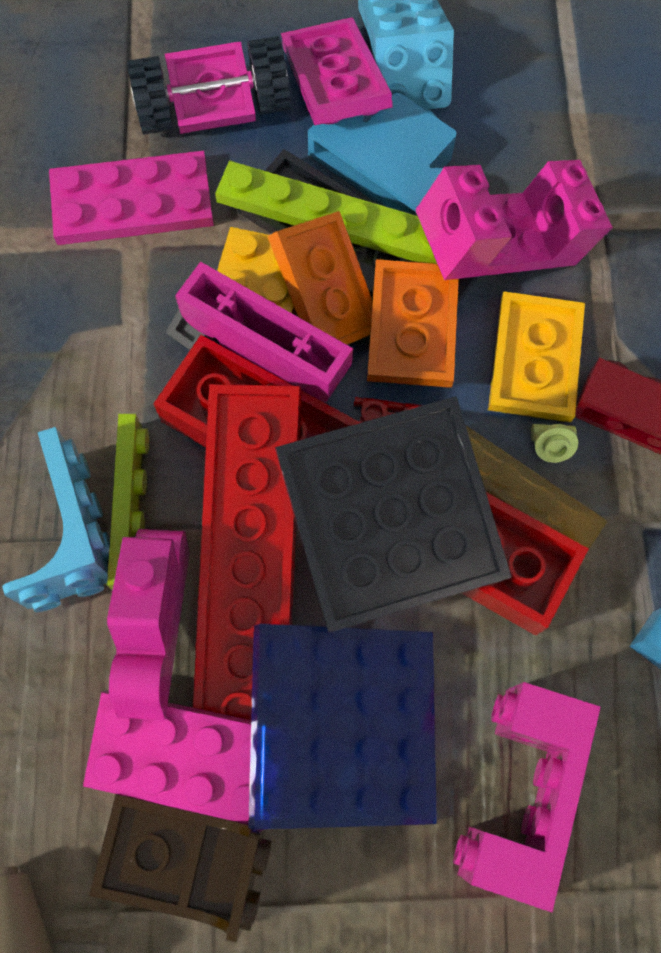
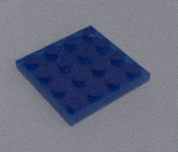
M254 625L248 828L262 830L437 824L433 632L343 628L329 633L327 627Z

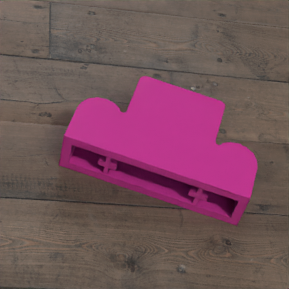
M202 262L198 264L175 295L181 315L194 329L206 336L215 337L218 339L219 345L293 386H300L302 391L322 402L328 401L352 365L353 348Z
M138 529L135 537H123L107 616V625L116 647V655L112 661L109 677V698L117 718L166 719L190 555L185 531Z

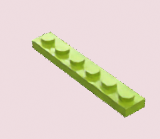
M233 161L228 162L215 193L217 203L294 226L340 211L351 243L417 263L437 264L420 220L416 215Z

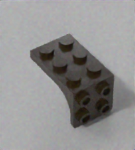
M116 794L89 896L202 922L227 933L226 941L237 943L242 931H251L252 924L255 922L261 892L252 889L255 875L263 876V872L266 871L272 840L264 839L265 828Z

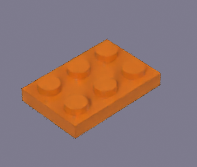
M340 211L279 230L267 236L299 318L346 345L370 335L373 300Z
M376 259L367 381L452 388L455 369L459 279L444 280L438 264Z

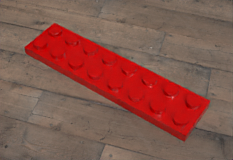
M209 384L193 708L284 727L288 730L296 520L275 447L300 440L302 388L300 386ZM287 733L281 763L286 760Z

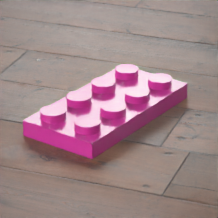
M353 17L281 33L283 49L314 125L335 124L341 119L358 115H374L380 110L393 108L392 93Z
M204 151L49 169L53 236L57 245L214 226Z
M109 690L101 692L83 787L266 829L270 824L287 728L168 703L165 720L117 718L110 702Z

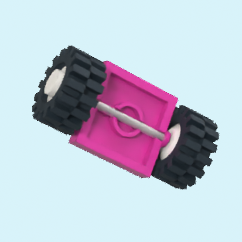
M279 36L247 41L251 71L246 70L241 41L165 54L170 80V84H167V89L159 56L127 61L132 97L143 135L174 130L169 100L174 102L180 134L256 121L251 88H254L260 115L290 110L289 80Z

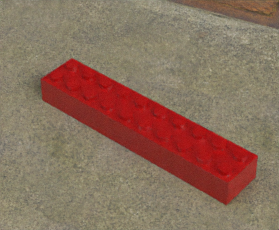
M200 335L153 405L162 423L206 447L209 384L293 385ZM302 391L300 440L360 423ZM486 492L512 578L469 590L462 594L537 636L549 627L589 548Z

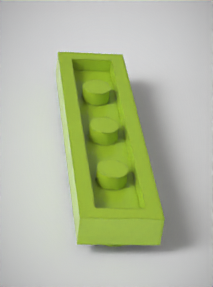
M118 414L107 586L112 590L123 537H135L138 529H145L144 512L139 511L140 495H146L147 473L145 469H141L142 454H148L149 432L147 428L142 427L136 414Z

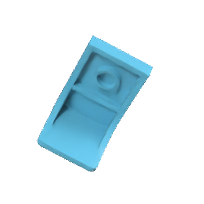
M358 0V9L371 41L373 58L392 95L401 93L423 109H437L449 106L452 99L454 29L438 0Z
M56 427L38 432L63 520V536L60 546L54 557L43 568L33 574L2 585L4 596L28 609L33 608L34 612L53 609L61 604L60 599L77 594L78 597L97 594L104 590L103 584L107 583L110 538L107 532L102 533L97 518L103 517L102 509L95 492L90 493L85 479L91 478L88 463L84 454L78 453L72 439L65 440Z

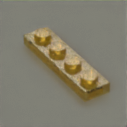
M466 426L487 493L590 549L608 522L607 520Z

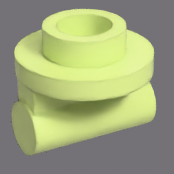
M532 424L531 440L534 441L535 451L542 460L557 463L565 461L574 455L578 448L576 426Z

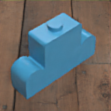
M401 93L392 95L393 108L380 110L367 122L363 121V115L341 119L335 124L313 125L308 130L309 156L378 205L418 216L415 211L442 169L451 161L457 134L453 128L439 120L432 111L423 109Z

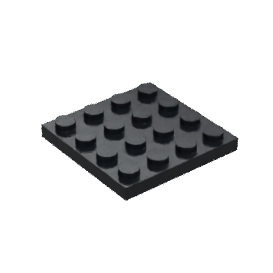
M457 396L275 447L329 633L512 578Z

